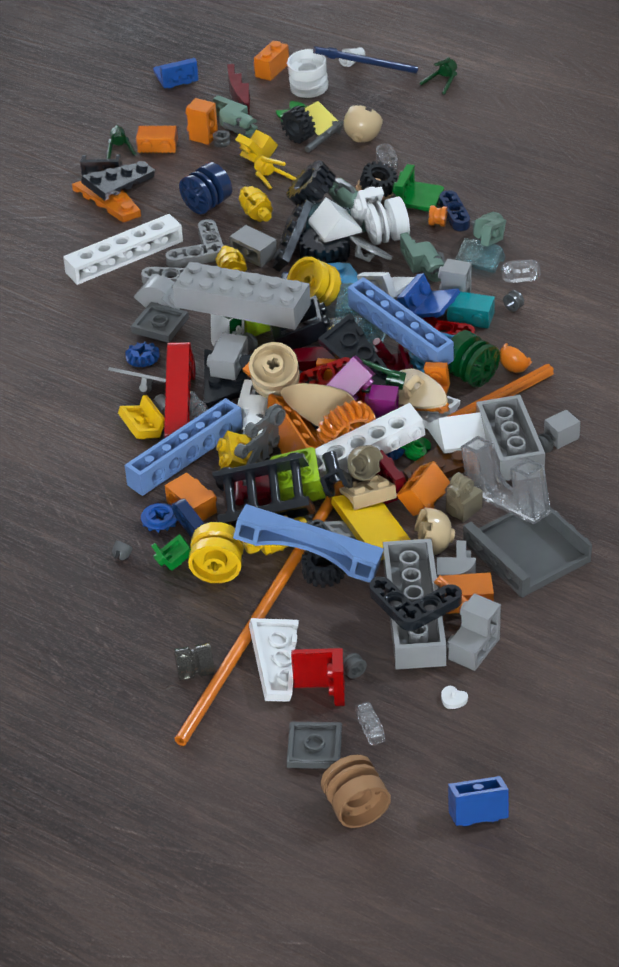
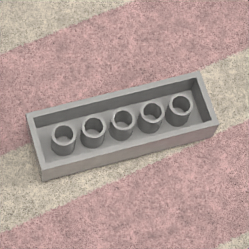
M189 262L172 286L176 308L222 315L293 330L297 328L311 305L309 283L204 265L197 262Z
M431 539L383 542L385 578H388L411 602L438 589V586L434 583L437 576ZM392 601L389 603V605L391 606H399L402 604L399 601ZM427 605L424 608L426 610H434L437 607L434 605ZM442 616L413 631L402 629L390 617L395 669L446 666V640Z

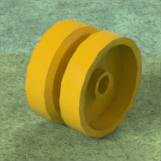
M314 257L299 259L291 267L287 277L288 280L309 283L310 297L316 295L319 302H324L326 307L331 305L340 291L341 278L338 270L334 266Z
M210 522L201 525L194 531L188 559L189 569L193 575L209 583H225L238 576L242 567L244 542L233 538L235 533L233 526L222 522Z

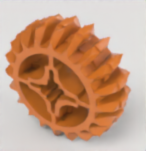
M352 400L349 404L344 402L342 406L337 405L336 409L330 410L328 415L323 416L324 421L319 423L320 427L317 429V437L320 444L324 445L375 420V414L370 406L361 400L357 402Z

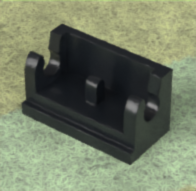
M117 154L116 159L86 160L87 155H82L80 160L82 176L122 166V161H120L121 154Z

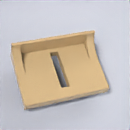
M379 474L375 475L371 480L360 483L353 481V487L350 489L345 487L339 488L340 493L351 501L354 510L397 498L395 485Z

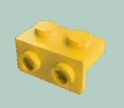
M148 395L142 396L138 406H120L119 416L136 439L160 438L165 427V418Z
M227 430L223 438L218 440L216 446L219 454V466L221 468H235L246 465L252 451L244 459L235 456L234 451L239 443L246 445L252 438Z

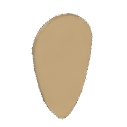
M404 369L400 371L405 372L406 377L403 389L399 390V406L410 403L413 408L433 409L447 404L448 398L444 389L429 375L417 369Z
M292 384L285 386L281 391L282 397L293 410L318 427H320L319 423L324 421L323 416L328 415L330 410L336 409L337 405L342 406L344 402L349 404L354 400L344 390L318 384Z

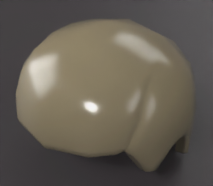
M372 445L355 447L347 459L349 474L354 479L360 481L371 480L380 471L379 462L383 459V455L377 447Z

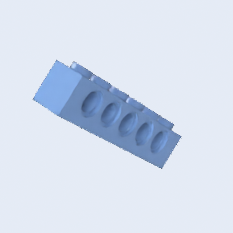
M363 277L347 287L350 308L422 361L444 362L448 364L454 361V342L369 280Z
M225 398L125 464L127 486L143 496L216 447L218 440L223 438L227 430L235 433L240 431L243 427L241 407Z

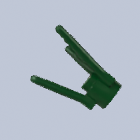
M450 57L434 63V66H439V69L419 84H425L438 74L444 77L450 76L442 92L445 95L452 80L457 75V64Z
M116 125L110 131L111 138L108 140L106 159L111 158L113 145L120 146L126 143L132 154L136 156V152L129 138L126 137L124 129Z
M359 358L364 365L387 373L385 384L398 386L399 390L403 389L406 377L405 372L391 370ZM368 388L366 391L362 389L361 391L363 393H370L371 388Z

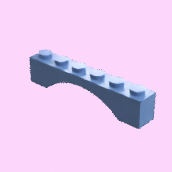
M248 504L244 506L237 519L233 537L255 546L283 545L310 551L333 562L348 576L369 583L376 576L384 548Z

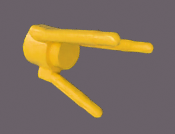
M263 155L255 161L254 168L257 171L255 175L262 180L269 190H272V187L264 175H271L273 171L293 181L297 179L273 166V164L285 166V162L270 159Z

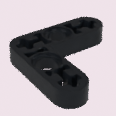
M376 577L369 583L370 597L402 629L407 631L416 630L458 608L462 603V590L453 584L445 585L411 602L388 578ZM392 601H399L402 603L399 606L389 605V603ZM427 605H434L437 608L434 610H426L424 607Z

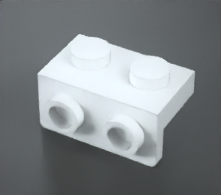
M367 187L364 190L358 191L356 199H354L353 208H351V217L359 226H362L368 209L367 204L372 203L374 205L376 201L381 202L384 195L382 187Z

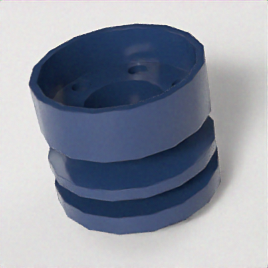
M207 162L181 179L179 190L183 201L193 212L205 214L231 196L232 184L223 168L214 162Z

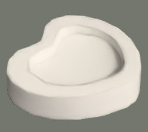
M446 686L441 693L442 704L447 709L460 708L467 703L468 694L464 691H458L454 686Z

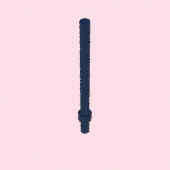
M314 46L313 48L314 54L324 55L329 59L339 58L415 74L418 71V66L338 51L332 47L327 49Z

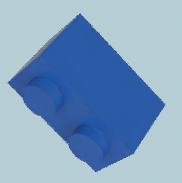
M501 776L448 784L449 814L456 826H470L473 823L496 822L499 819L509 818V789Z

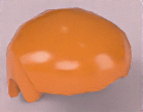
M505 343L500 349V362L502 366L510 372H524L532 363L531 358H527L519 349L507 346L508 343Z

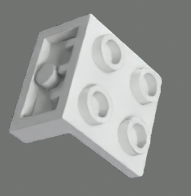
M362 272L357 275L358 280L363 277L394 299H397L399 294L414 278H391L389 272Z

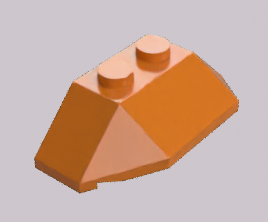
M274 394L268 396L267 409L274 404H279L286 412L283 423L278 426L280 436L278 447L282 454L309 447L317 448L322 446L317 437L318 432L310 421L293 410L282 396Z

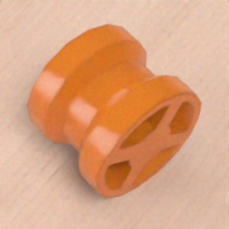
M430 206L429 226H434L435 224H439L441 227L446 226L447 207L436 208V206Z

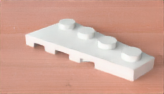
M251 618L249 629L265 701H290L293 689L291 651L295 650L299 620Z

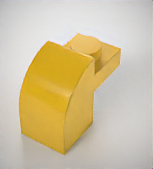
M255 130L251 138L239 133L235 139L241 145L239 147L242 150L240 156L254 163L262 155L270 158L278 146L270 136L258 130Z

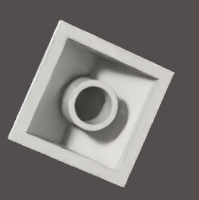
M328 198L323 200L308 220L311 227L324 243L362 233V228L351 215Z
M481 412L438 418L427 424L428 431L443 453L486 448L487 444Z

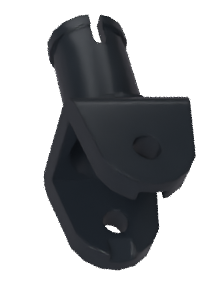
M335 451L324 453L322 459L327 473L320 478V482L325 494L331 498L335 496L334 483L341 480L345 488L350 489L353 487L351 474L340 469Z

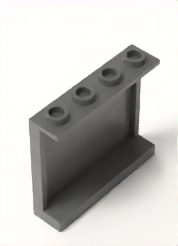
M533 491L529 492V503L480 528L472 522L463 525V541H466V545L521 598L591 562L592 544L589 539L583 537L572 524L564 520L557 511H554L543 498L536 495Z

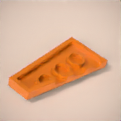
M81 181L72 184L73 191L83 193V197L87 200H94L98 207L106 208L109 214L123 223L141 217V210L123 189H121L120 194H111L109 199L104 201L83 185Z

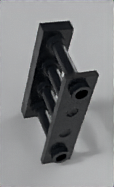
M294 452L286 457L235 468L224 467L220 471L212 472L217 483L224 486L226 512L217 515V521L236 528L237 519L242 510L237 511L235 509L233 482L246 480L248 504L282 516L287 515L288 518L314 514L315 507L309 496H304L300 468L309 466V461L305 455ZM291 470L294 497L292 500L281 501L278 473ZM268 475L271 502L268 505L259 506L255 478Z

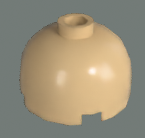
M352 106L348 109L344 118V130L355 142L372 141L379 134L383 120L373 109L371 112L365 110V106Z
M427 507L420 510L414 531L418 532V539L432 540L434 556L441 554L448 547V544L453 542L455 530L451 528L448 516L442 511Z

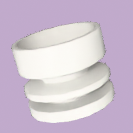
M305 49L293 53L288 58L290 90L294 95L301 98L318 97L328 89L327 64L324 55L314 54L313 49Z
M402 198L386 199L384 207L379 201L374 202V205L372 203L367 204L368 209L364 217V223L372 244L379 245L381 241L387 243L390 236L394 241L400 240V234L406 232L410 235L409 218Z

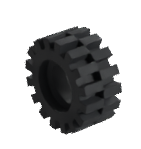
M295 106L281 116V120H283L281 125H284L282 130L286 131V137L289 135V140H293V143L298 142V144L311 138L315 134L314 131H316V128L313 127L315 125V122H312L313 117L309 116L310 112L308 110L305 112V108H301V106Z
M372 161V164L369 162L364 166L359 184L362 186V190L367 187H382L383 196L388 197V194L391 195L393 192L394 183L397 182V172L393 171L394 168L392 166L388 168L387 163L382 165L380 161L378 164H376V161Z
M304 551L305 555H302L301 560L302 574L304 580L307 579L308 584L313 582L315 587L318 584H321V588H325V584H329V587L334 586L333 582L338 584L340 579L345 577V572L333 562L310 551ZM320 564H329L330 566H328V567H318L317 565H320Z

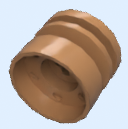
M350 755L341 758L333 763L322 776L321 788L326 794L328 801L332 804V808L343 826L358 828L371 824L387 811L391 803L389 791L379 778V774L372 762L366 756Z

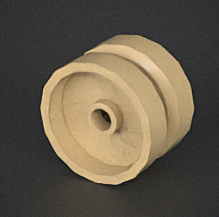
M270 342L255 349L250 357L249 370L253 388L259 395L267 399L270 394L282 396L281 391L285 386L299 383L298 361L296 354L290 347L283 343Z

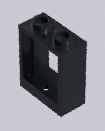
M316 295L310 297L311 305L300 321L302 323L317 317L318 321L289 333H286L288 328L271 325L274 341L283 343L291 349L302 348L317 342L318 338L328 331V327H331L327 315H325L328 314L324 302H319Z

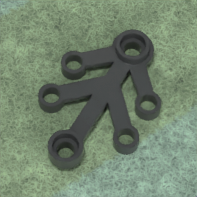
M274 404L270 406L265 412V417L258 423L249 422L246 425L245 435L254 439L246 445L239 443L234 451L235 456L241 459L246 458L248 453L252 451L246 465L270 460L269 446L274 448L278 445L280 441L278 426L283 423L286 412L282 409L281 405ZM242 480L243 486H246V480Z

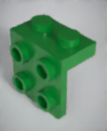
M412 164L406 165L404 170L400 172L398 181L393 185V194H395V197L402 198L406 208L429 211L431 205L437 206L440 200V193L444 191V187L440 185L416 182L415 165Z

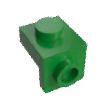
M180 534L162 549L156 543L151 545L155 551L153 557L160 566L166 565L171 571L189 558L191 550L186 540Z

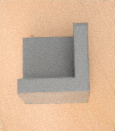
M564 410L545 419L544 433L552 436L553 445L559 449L579 439L580 421L568 410Z

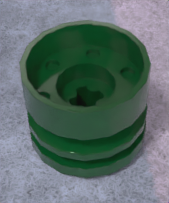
M463 330L458 332L451 339L454 342V361L448 364V371L472 387H481L494 376L500 363V351L498 347L482 340L470 331Z

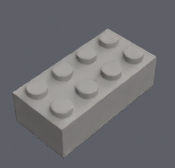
M521 395L476 402V413L481 412L487 444L486 449L499 482L544 474L545 452Z

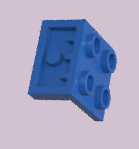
M195 58L153 67V71L163 88H173L177 85L198 81L197 61Z
M422 273L417 274L397 299L399 303L421 319L424 317L437 318L442 316L450 304L455 301V298L460 294V290L456 288L432 291L425 274Z

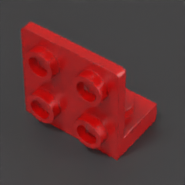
M343 648L292 650L294 688L329 687V696H334L335 706H345Z

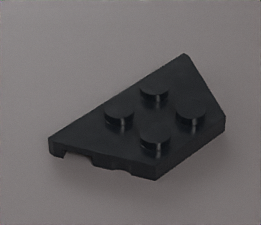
M204 349L205 410L210 409L213 403L225 398L229 401L239 398L244 380H248L242 369L236 380L210 377L207 358L213 351Z

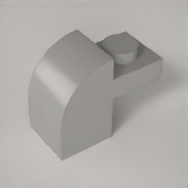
M152 276L141 286L134 298L145 308L151 302L176 308L172 288L175 282L165 276Z
M457 540L456 557H437V577L439 575L476 573V558H471V550H466V541Z

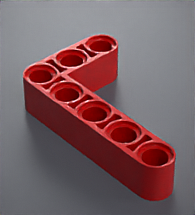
M190 342L167 343L164 438L189 423L190 382L195 380L196 375L195 360Z

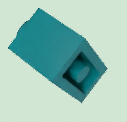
M460 291L455 301L447 308V321L489 329L495 313V297Z

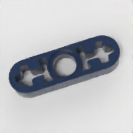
M450 190L441 192L440 206L447 207V219L452 228L456 231L468 230L470 228V216L457 193Z
M183 498L172 503L175 517L192 538L194 531L203 525L204 522L186 499Z

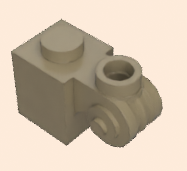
M458 472L452 477L447 488L446 512L465 522L482 509L483 491L474 486L472 479Z

